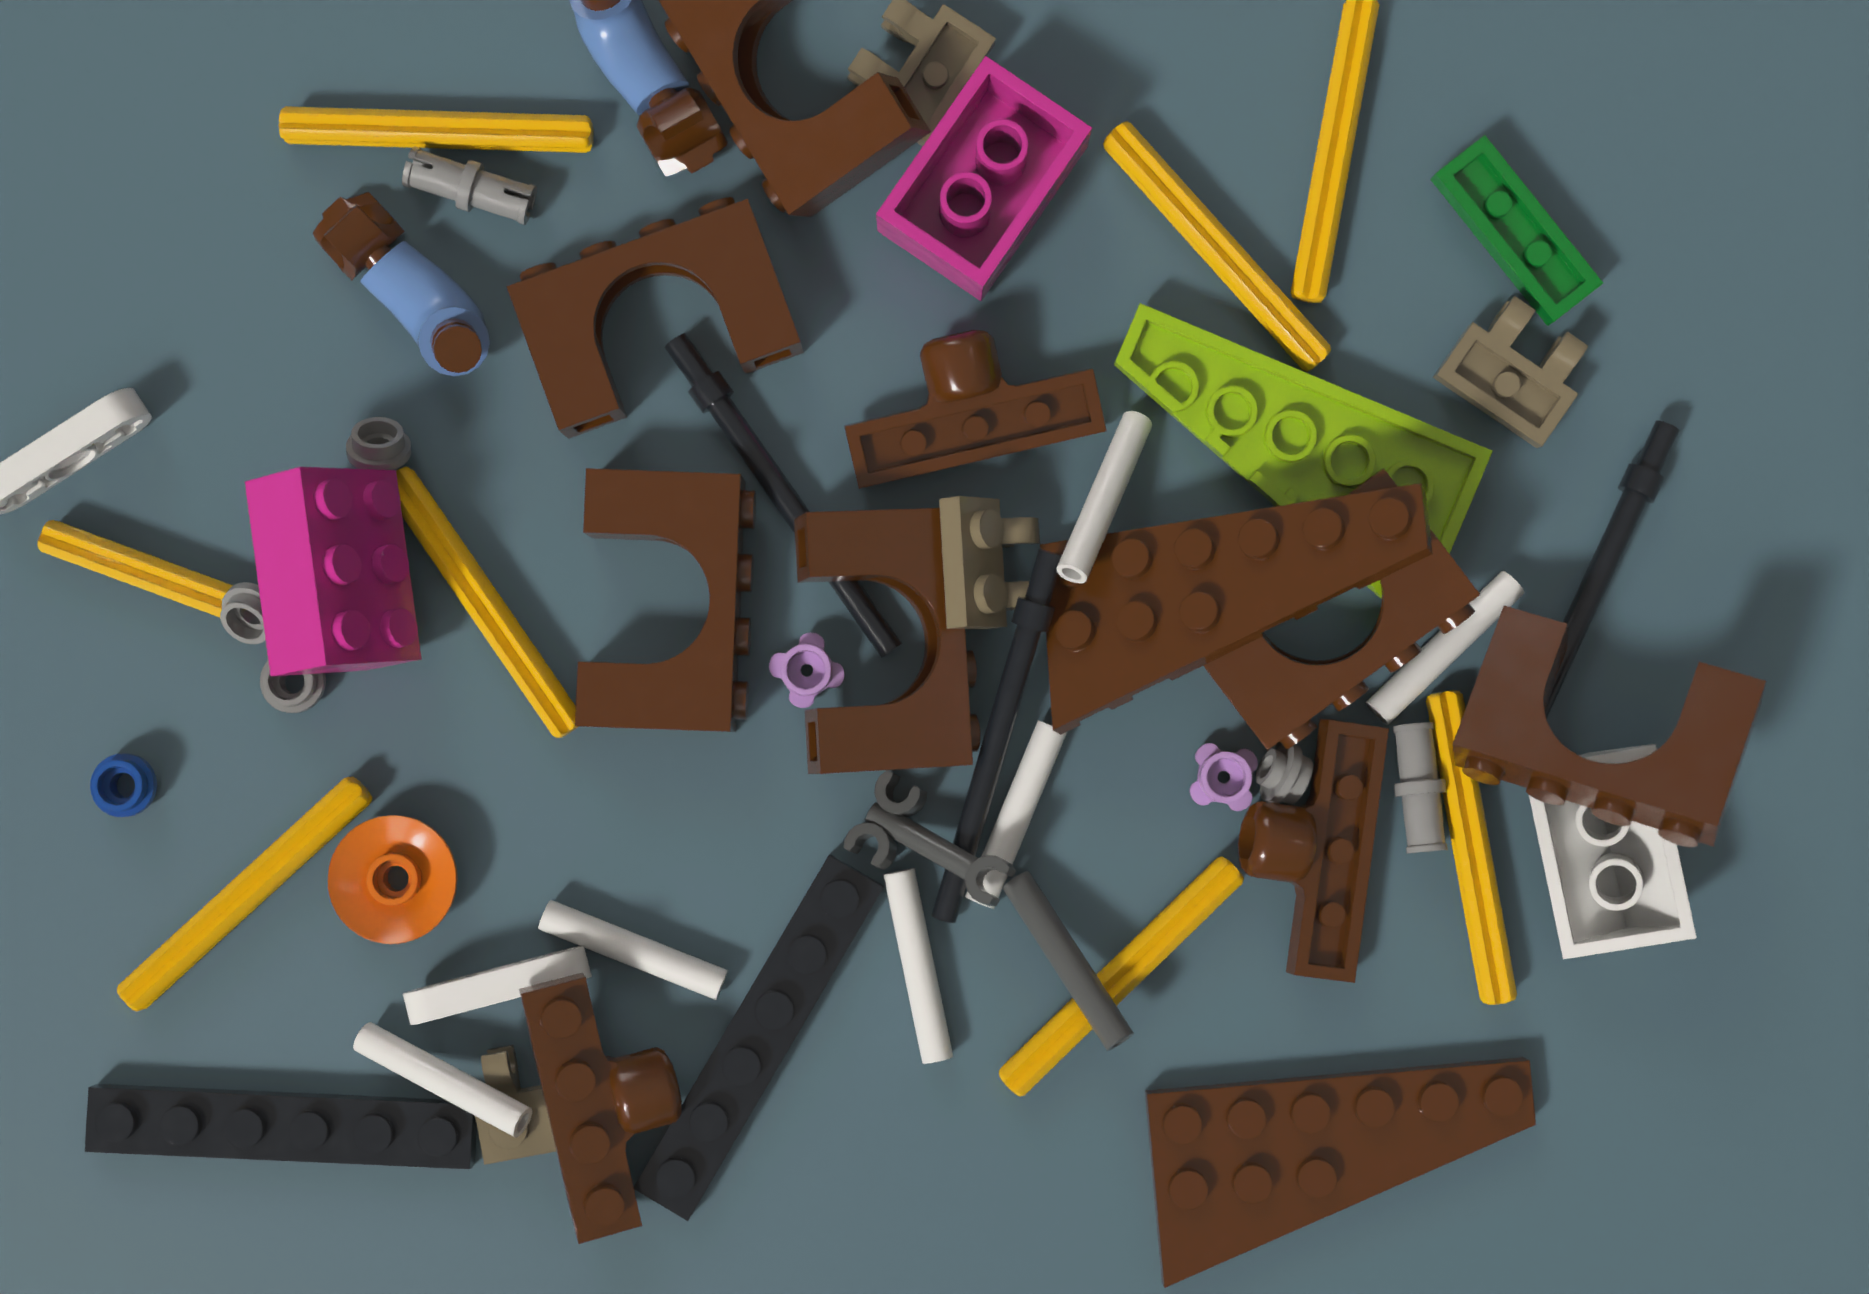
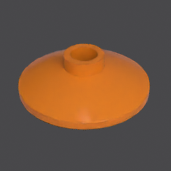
M402 815L376 817L353 828L336 847L328 870L329 896L339 918L357 935L382 944L409 942L432 931L449 912L456 895L458 882L456 862L450 847L443 837L428 824ZM395 866L404 868L408 874V884L402 890L394 889L388 881V874Z

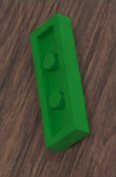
M1486 135L1441 168L1430 179L1531 307L1536 310L1535 312L1547 327L1603 284L1602 280Z

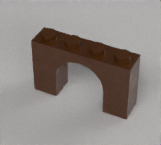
M659 0L669 17L665 21V27L670 37L680 49L686 53L690 52L701 70L697 74L701 88L713 103L718 106L722 105L734 124L729 128L733 141L746 157L756 160L766 177L762 181V187L767 197L783 213L787 212L788 215L802 217L814 216L931 132L899 78L880 72L874 74L835 104L814 117L792 121L779 113L770 104L761 88L757 73V51L762 34L770 20L793 0Z
M733 197L714 200L698 210L700 215L679 224H676L674 219H664L651 223L639 231L640 238L618 246H616L615 241L596 243L579 253L580 260L558 268L553 262L533 266L519 275L520 282L506 286L558 430L568 439L627 418L604 353L603 327L608 311L617 297L628 287L643 279L665 275L677 276L690 280L704 288L720 307L745 374L804 353L748 199L735 203Z
M586 468L583 533L595 539L664 541L680 546L690 552L703 569L709 587L710 603L707 619L700 634L688 648L675 657L650 664L578 661L575 726L736 732V719L747 720L749 684L748 681H738L739 655H750L751 618L740 617L741 592H752L754 557L753 554H743L744 528H755L756 491L745 490L746 481L741 474Z
M1381 469L1347 495L1398 486L1386 470ZM1431 529L1433 554L1380 579L1382 601L1377 622L1364 641L1351 651L1325 660L1304 659L1285 652L1262 632L1263 637L1203 665L1267 750L1278 742H1281L1285 749L1294 746L1317 728L1311 719L1330 704H1333L1337 711L1346 708L1369 690V687L1363 681L1383 665L1386 666L1390 673L1398 670L1422 651L1416 642L1435 627H1438L1443 634H1446L1475 613L1470 602L1481 594Z
M940 508L805 512L795 518L798 583L865 580L887 585L903 595L913 606L920 618L925 637V652L919 673L912 684L895 699L881 705L805 710L808 774L973 765L972 752H977L980 746L979 721L976 714H970L969 688H974L976 683V660L973 651L966 650L965 629H947Z
M1503 606L1453 741L1455 766L1462 767V772L1466 776L1484 784L1499 785L1501 780L1525 787L1527 788L1526 792L1531 797L1544 803L1564 805L1567 800L1592 808L1591 813L1595 817L1614 825L1629 826L1631 821L1656 828L1660 837L1677 845L1696 847L1700 842L1714 847L1761 707L1766 681L1698 662L1676 728L1660 748L1644 758L1628 763L1607 764L1591 761L1566 748L1550 729L1545 716L1546 706L1567 650L1568 624Z

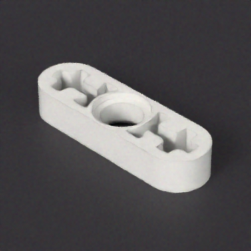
M124 388L102 397L0 462V515L26 505L145 428L150 423L152 416L135 389Z
M583 945L403 993V998L410 1025H416L519 998V989L582 972L586 979L592 977Z

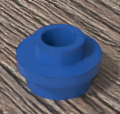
M115 754L105 758L95 768L90 782L91 795L96 805L103 812L111 816H135L147 809L152 803L157 791L156 775L151 765L143 758L134 754ZM125 773L129 774L135 782L134 791L128 797L122 796L117 789L118 779Z

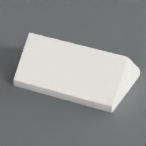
M1656 744L1589 752L1579 756L1599 763L1620 764L1644 758L1656 751L1657 748ZM1529 795L1563 959L1697 938L1677 844L1660 837L1656 828L1631 821L1629 826L1614 825L1595 817L1591 813L1592 808L1567 800L1564 805H1552L1541 802Z

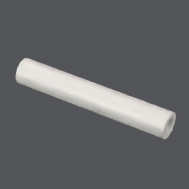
M1127 411L1120 420L1056 568L1058 574L1067 581L1079 584L1087 581L1152 428L1151 420L1142 413Z
M1501 571L1479 592L1481 595L1470 602V605L1475 610L1473 615L1446 634L1439 631L1421 648L1422 651L1416 657L1400 668L1365 702L1368 708L1382 722L1389 725L1500 617L1503 606L1511 607L1525 593L1521 585L1511 575Z
M1037 721L981 857L986 855L998 856L1013 865L1067 732L1060 735L1053 731L1051 725ZM998 870L989 871L983 880L985 890L999 898L1008 875ZM968 891L966 892V895H965L966 898H968V899H970V900H972V901H974V902H977V903H979V904H981V905H984V906H986V907H989V908H992V909L995 908V906H987V905H985V904H982V903H980V902L974 900V899L971 897V895L968 893Z
M915 868L884 874L922 1063L927 1064L950 1059L953 1057Z
M553 900L548 902L538 929L579 946L584 945L586 949L714 1000H717L728 970Z
M372 1022L365 1024L355 1038L353 1048L356 1052L515 1138L523 1133L531 1119L532 1108Z

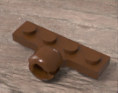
M970 330L932 339L924 344L920 352V358L928 389L927 403L916 409L844 425L859 489L1107 431L1092 368L1019 385L1007 384L1002 377L994 338L983 330Z
M1320 719L1311 789L1306 804L1291 806L1261 801L1251 805L1244 815L1238 841V856L1241 868L1251 877L1289 882L1295 887L1296 900L1286 966L1287 973L1296 976L1355 983L1389 728Z
M583 972L519 989L578 1244L642 1226L625 1152L626 1142L636 1133L675 1123L680 1118L682 1100L672 1062L665 1051L658 1047L617 1058L606 1056L603 1053L587 981Z

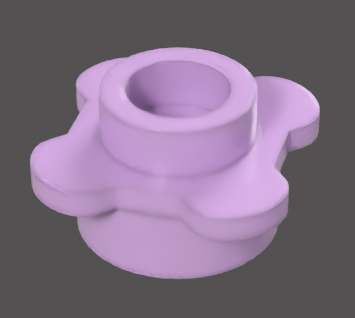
M816 633L803 634L800 637L799 645L791 648L787 653L779 652L774 654L769 662L770 673L772 676L782 679L790 691V702L799 708L810 707L814 703L816 695L828 687H839L845 677L842 665L832 662L824 650V639ZM805 664H809L813 668V673L808 677L803 676L801 673V667Z
M1213 743L1200 746L1195 753V760L1199 765L1197 780L1191 784L1189 789L1193 801L1202 806L1208 805L1211 802L1225 803L1234 811L1246 809L1252 802V794L1249 791L1252 782V772L1258 766L1255 754L1248 749H1240L1235 753L1221 751ZM1221 771L1228 772V782H1219L1218 774Z

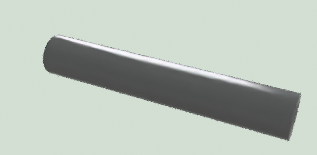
M1029 871L1023 872L1003 886L1004 892L1107 1051L1112 1050L1134 1035L1133 1030Z

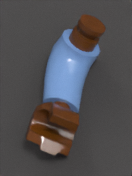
M570 0L577 28L585 46L609 82L632 109L640 115L637 128L665 177L685 169L690 173H694L714 162L713 154L727 146L728 140L700 91L691 87L688 88L689 83L660 39L643 0Z
M369 192L349 199L339 197L322 213L323 220L316 226L313 232L316 242L351 281L365 268L369 270L360 280V283L408 331L418 345L420 353L428 366L440 374L459 376L472 372L482 364L487 357L490 345L488 329L482 312L469 295L449 275L406 241H402L393 249L390 247L405 231Z

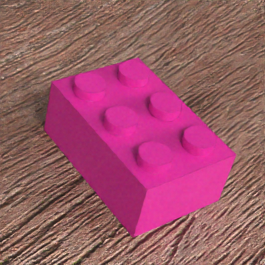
M985 56L876 213L877 231L976 299L982 301L1087 149L1092 127Z
M297 467L245 481L270 677L366 671L422 660L396 470Z

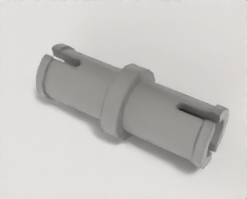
M415 146L410 150L408 157L413 160V163L408 161L405 163L402 175V185L404 187H413L455 201L456 208L470 212L475 207L518 221L522 225L527 224L530 218V213L527 212V209L533 210L537 194L536 185H528L484 171V164L474 160H469L467 164H463L422 151L421 148Z
M1433 722L1393 726L1400 783L1394 784L1395 797H1402L1407 853L1448 850L1447 843H1445L1440 793L1447 792L1446 781L1438 777Z

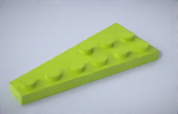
M1141 303L1137 308L1114 363L1115 367L1274 506L1347 495L1381 469L1386 470L1398 487L1421 483L1426 490L1430 529L1449 554L1493 452L1490 449ZM1380 580L1367 586L1382 599Z

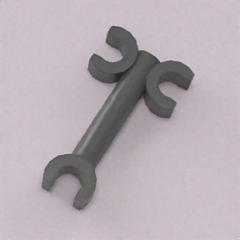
M889 770L882 773L875 784L874 793L877 802L868 811L866 822L858 824L849 830L845 837L844 848L858 854L864 842L871 837H875L878 841V850L873 856L871 864L885 870L896 857V841L964 879L967 891L974 900L987 906H997L1000 900L985 890L983 886L984 877L991 870H998L1013 877L1016 870L1012 864L993 855L977 858L907 818L916 815L922 810L927 801L928 792L914 785L908 797L904 801L896 803L893 798V791L901 777Z

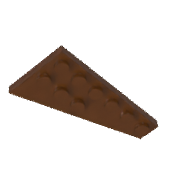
M1418 483L1106 534L1087 581L1080 584L1065 580L1058 574L1050 605L1055 607L1049 631L1046 632L1053 731L1060 735L1080 726L1081 720L1106 708L1113 710L1133 700V695L1168 678L1173 681L1263 637L1262 632L1291 618L1298 620L1318 610V605L1353 588L1360 590L1432 555L1426 490L1423 485ZM1068 540L1040 544V549L1062 555Z
M1518 1057L1145 1090L1162 1284L1166 1288L1536 1125L1530 1060Z

